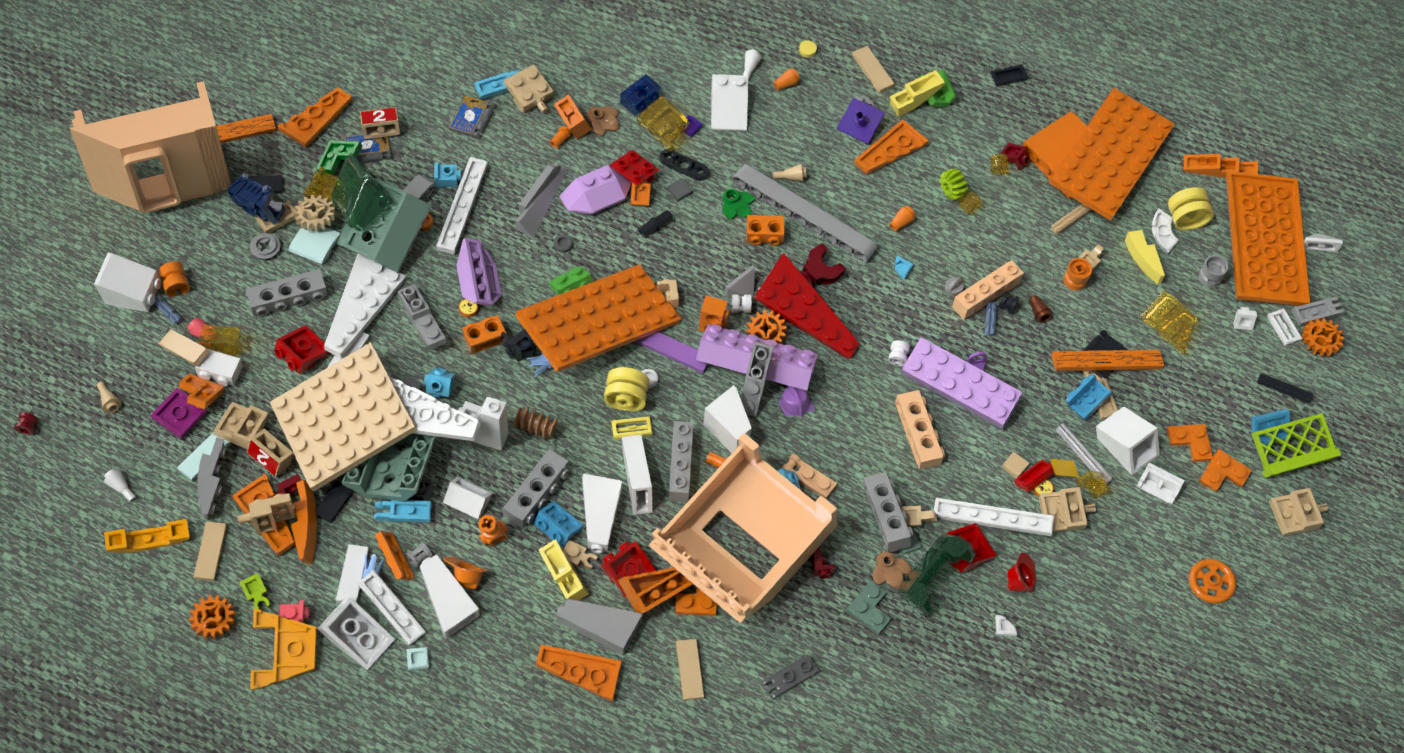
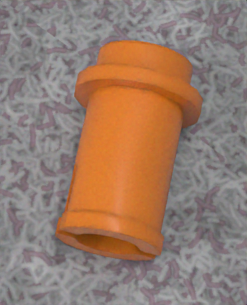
M566 126L560 127L558 133L549 141L550 145L558 149L566 139L570 138L571 131Z
M710 451L706 458V463L719 468L728 457L724 458Z

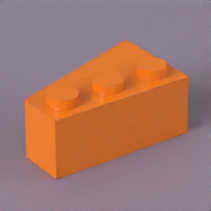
M674 567L627 576L617 580L635 612L640 614L645 613L693 584Z

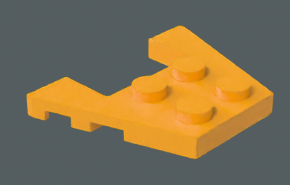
M254 609V629H275L273 670H251L250 689L256 690L315 670L317 628Z

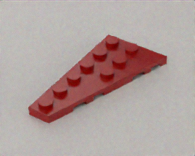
M783 253L754 296V299L775 313L780 314L781 317L833 351L850 359L859 342Z

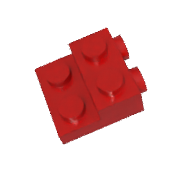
M307 325L278 338L274 348L277 358H283L287 362L288 368L291 371L296 370L299 374L314 367L315 361L330 354L324 348L325 342Z
M976 523L949 531L940 540L941 549L949 554L952 566L958 569L960 573L975 569L979 564L993 560L997 556Z
M626 541L618 547L619 552L607 554L602 558L604 562L600 564L610 581H614L624 598L627 596L617 580L627 576L656 571L636 541L631 543Z

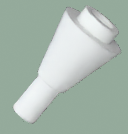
M753 49L745 52V71L743 75L748 76V81L751 72H753L762 59L760 53Z
M111 469L105 474V484L122 493L129 502L136 498L128 488L120 469Z

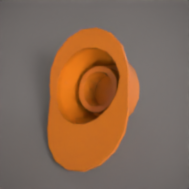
M443 557L445 562L454 566V578L462 587L476 589L483 572H488L485 568L477 567L458 558Z

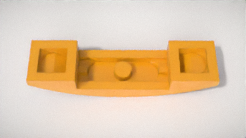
M187 519L166 522L167 526L125 532V529L104 532L106 552H140L190 539Z

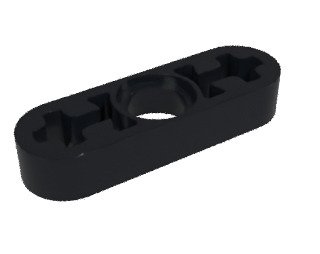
M671 149L661 151L660 163L697 181H703L708 177L706 165ZM684 162L687 163L689 166L687 168H681L679 164Z

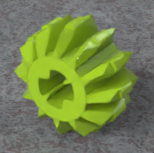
M954 168L941 174L939 179L940 187L947 198L956 200L967 194V181L960 170L958 171Z

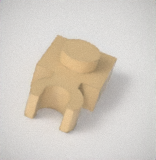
M568 540L563 549L571 564L576 567L581 562L586 569L592 570L593 565L587 561L590 559L597 561L598 559L595 554H585L587 548Z

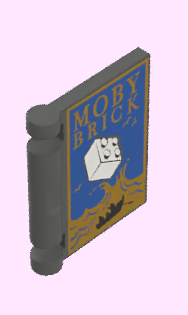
M465 95L448 129L480 139L481 134L478 132L483 133L493 114L492 109L496 108V104Z
M363 134L344 136V141H360L362 144L361 151L355 160L356 164L383 160L382 154H387V159H391L388 136L364 139ZM347 160L348 165L352 164L351 160Z

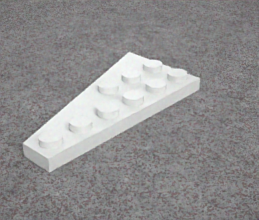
M357 254L324 345L325 350L341 358L406 280V276Z
M390 377L417 429L413 433L476 441L481 426L478 419L462 411H457L451 408L450 405L443 404L437 401L436 398L414 387L411 388L398 379Z

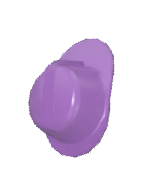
M788 386L779 400L785 416L803 417V414L815 411L807 391Z

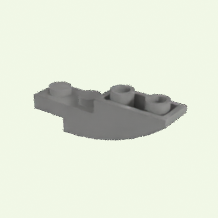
M413 284L397 291L417 333L428 349L432 350L446 344L447 341L444 334L431 315L430 308L416 285Z
M755 341L741 395V402L746 414L754 417L757 415L774 347L773 345Z
M217 437L211 455L202 453L198 470V500L204 520H208L209 515L214 514L216 509L214 500L216 496H220L223 487L220 485V478H218L221 465H218L220 458L224 459L227 447H224V439Z

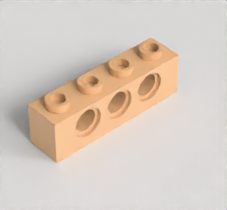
M1011 260L955 296L952 308L965 320L985 307L988 302L996 300L1005 294L1006 291L1020 284L1024 272Z
M919 390L897 395L895 404L918 469L941 465L945 453L943 447L939 446L938 433L932 427V416L930 413H927L924 396L921 397ZM923 445H928L931 448H925Z

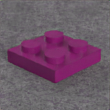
M176 388L150 416L152 420L182 440L208 411L207 408H197L187 403L188 395Z

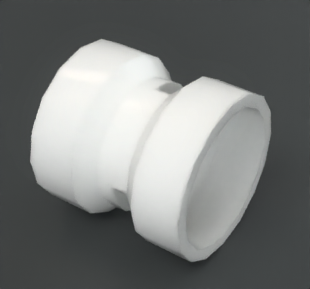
M732 294V313H738L739 311L751 313V294H745L744 296Z
M893 341L890 348L892 352L889 354L888 362L904 366L910 346L904 341Z

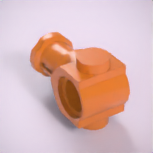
M484 515L480 518L478 525L482 533L479 537L484 545L489 544L490 547H493L495 543L501 540L503 542L508 538L506 532L509 530L503 520L499 522L497 518L489 515Z

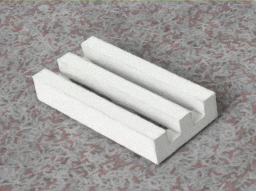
M1285 309L1267 315L1284 346L1302 340L1301 335ZM1280 314L1282 315L1291 332L1293 333L1294 338H1292L1289 331L1287 330L1288 328L1286 324L1283 323V321L1281 320L1279 316Z

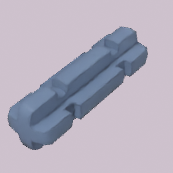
M157 295L154 305L175 325L181 323L183 320L181 316L160 295Z
M988 302L986 306L985 335L993 337L996 331L997 304L995 302Z

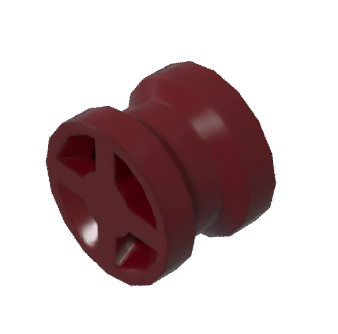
M21 412L18 416L19 422L15 424L14 429L22 434L33 435L35 431L34 426L39 421L38 417L31 413Z

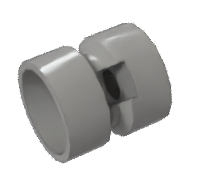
M1218 255L1208 256L1199 272V281L1209 288L1219 286L1228 270L1227 261Z

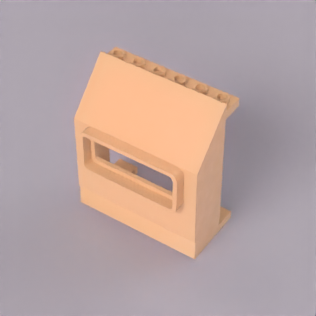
M204 81L196 83L200 98L90 124H86L82 110L74 111L73 128L69 129L93 192L147 213L173 207L183 201L212 195L214 192H224L231 185V180ZM160 157L165 174L138 180L133 163Z
M745 433L740 436V445L667 526L662 531L657 528L652 533L654 540L649 544L654 551L739 623L770 602L837 527V508L822 496L816 502L776 471L761 458L759 445ZM719 511H722L779 559L763 579L757 577L703 531Z

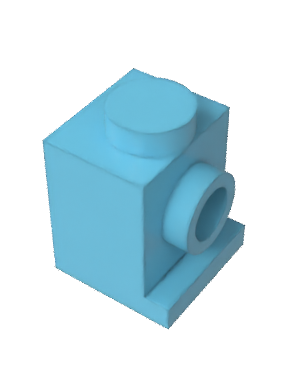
M434 164L435 187H457V181H461V170H457V164Z

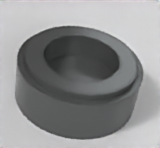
M558 235L554 239V248L561 253L568 252L572 248V239L568 235Z

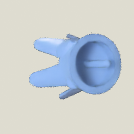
M544 354L540 355V357L527 358V360H532V364L529 366L542 365L535 371V376L547 368H552Z
M375 554L371 556V560L369 559L368 562L367 555H365V568L361 578H364L375 569ZM382 559V561L380 562L379 566L375 571L378 575L385 562V559Z

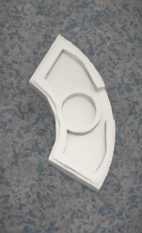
M1158 209L1152 221V233L1159 247L1168 254L1179 240L1171 230L1173 218L1161 209Z

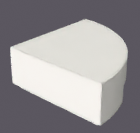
M995 616L997 636H1017L1014 625L1004 616Z

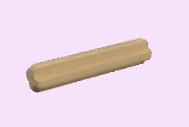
M1081 204L1054 223L1051 230L1055 234H1059L1092 209Z

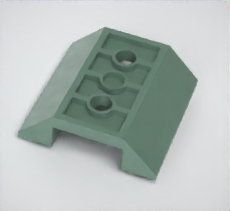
M369 177L336 244L399 273L431 205L403 190ZM385 199H388V200H389L388 206L385 207V208H382V206H381L382 202H383ZM368 233H372L371 240L365 242V236Z
M415 433L408 435L347 471L342 484L367 498L395 501L407 500L417 493L437 436ZM407 445L406 448L398 450L400 446ZM395 478L391 483H386L388 479Z

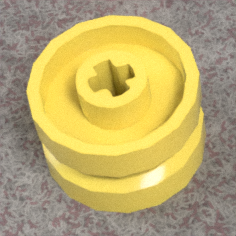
M1193 187L1181 190L1168 201V207L1173 215L1175 228L1178 230L1200 228L1208 224L1214 216L1207 192L1203 188Z
M627 367L610 370L607 376V387L604 392L605 403L619 410L633 412L642 410L646 404V392H648L649 387L648 376L639 370Z

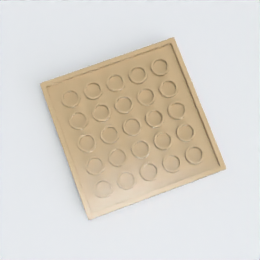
M371 342L270 401L305 479L313 492L417 431Z

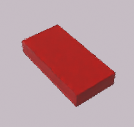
M1042 459L1017 477L1014 482L1019 488L1030 492L1055 472L1052 464Z

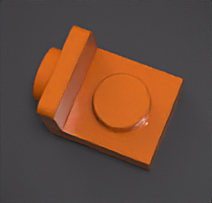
M646 180L638 186L632 183L631 205L649 206L650 183H647Z

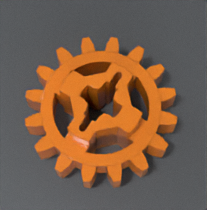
M764 310L762 315L756 312V318L750 317L752 323L746 324L749 328L746 330L747 335H756L764 340L773 339L777 343L783 344L781 338L787 337L784 333L787 331V327L783 326L786 323L784 319H781L780 314L774 316L773 310H771L770 314H767L766 310ZM766 325H767L768 328H769V329H768V333H767V337H766V335H765V333H764V332H765V329H766Z
M1315 318L1314 322L1310 320L1304 327L1303 334L1301 335L1304 338L1303 344H1308L1307 350H1314V355L1318 352L1320 357H1323L1325 353L1330 357L1332 353L1336 354L1342 347L1344 337L1341 334L1343 331L1337 330L1339 325L1333 326L1332 320L1326 322L1325 318L1321 321Z
M208 595V600L206 601L200 598L201 604L194 603L195 610H190V614L193 616L189 618L192 630L196 631L199 637L203 634L205 640L209 636L216 640L218 634L224 637L223 631L230 632L229 625L235 624L234 619H232L236 617L235 612L232 611V604H228L226 598L221 601L219 595L215 599ZM224 611L226 612L225 620L222 618ZM201 615L202 619L200 620L201 623L199 624V616Z

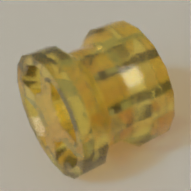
M994 154L990 157V163L992 164L990 172L992 174L1004 175L1008 172V166L1006 165L1008 157L1006 155Z
M970 191L966 194V197L959 199L958 204L966 214H971L974 208L977 209L981 206V200L976 193Z

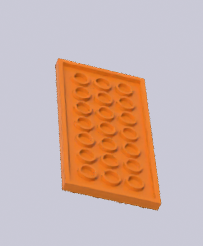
M1113 88L1048 183L1111 221L1175 123L1118 89Z
M1228 171L1226 174L1236 299L1295 306L1309 304L1310 295L1298 179Z
M640 264L517 310L515 314L556 372L674 326L682 319L671 304L666 301L662 292L657 290V286Z

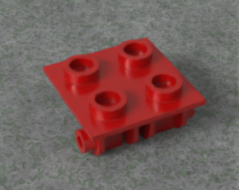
M634 150L629 151L609 165L636 186L645 180L651 183L655 178L653 175L660 170Z

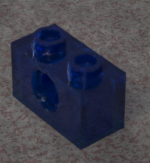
M645 74L620 93V104L634 116L639 112L643 113L648 105L656 103L660 99L661 86Z

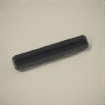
M1261 373L1257 379L1258 384L1304 402L1310 403L1313 398L1312 392Z

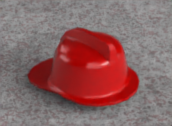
M1020 553L1016 564L1007 571V588L1009 591H1028L1030 593L1034 591L1037 579L1035 563L1027 553Z

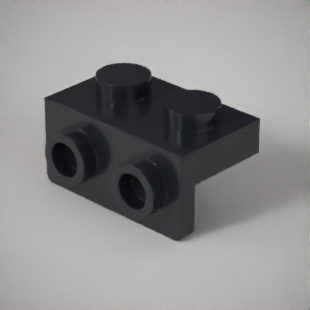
M525 329L512 338H509L504 331L501 333L503 338L501 343L505 347L506 353L511 359L514 357L517 362L523 358L530 357L537 350L533 339Z

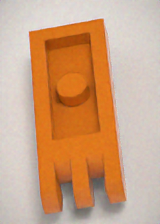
M385 531L377 533L375 536L378 546L383 551L386 562L391 567L396 579L413 580L414 574L394 534Z

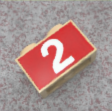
M396 107L360 111L364 139L400 135Z
M265 429L250 438L247 454L275 477L290 466L293 455L290 449Z

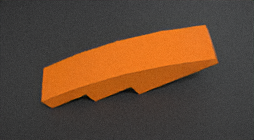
M1221 154L1184 155L1183 170L1189 173L1226 178L1228 171L1258 174V161L1240 162V158H1221Z
M302 480L296 483L300 501L293 503L298 521L292 523L291 527L299 560L310 565L313 562L316 546V503L314 492L310 489L308 483Z

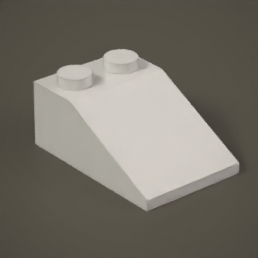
M712 74L711 130L747 131L748 76Z
M351 597L345 598L317 628L327 639L366 670L371 667L395 640Z

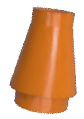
M794 68L788 69L773 82V85L779 91L796 85L800 81V77Z
M909 206L901 207L892 222L889 223V226L897 232L902 227L913 222L916 214Z

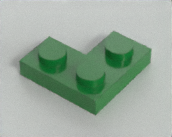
M329 140L316 167L319 174H334L341 160H356L362 148L360 141Z

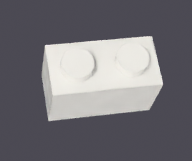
M207 349L209 351L208 355L198 366H195L197 376L202 379L217 381L222 386H234L243 367L241 359Z

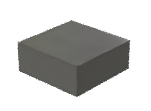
M683 178L667 186V190L677 202L693 192Z

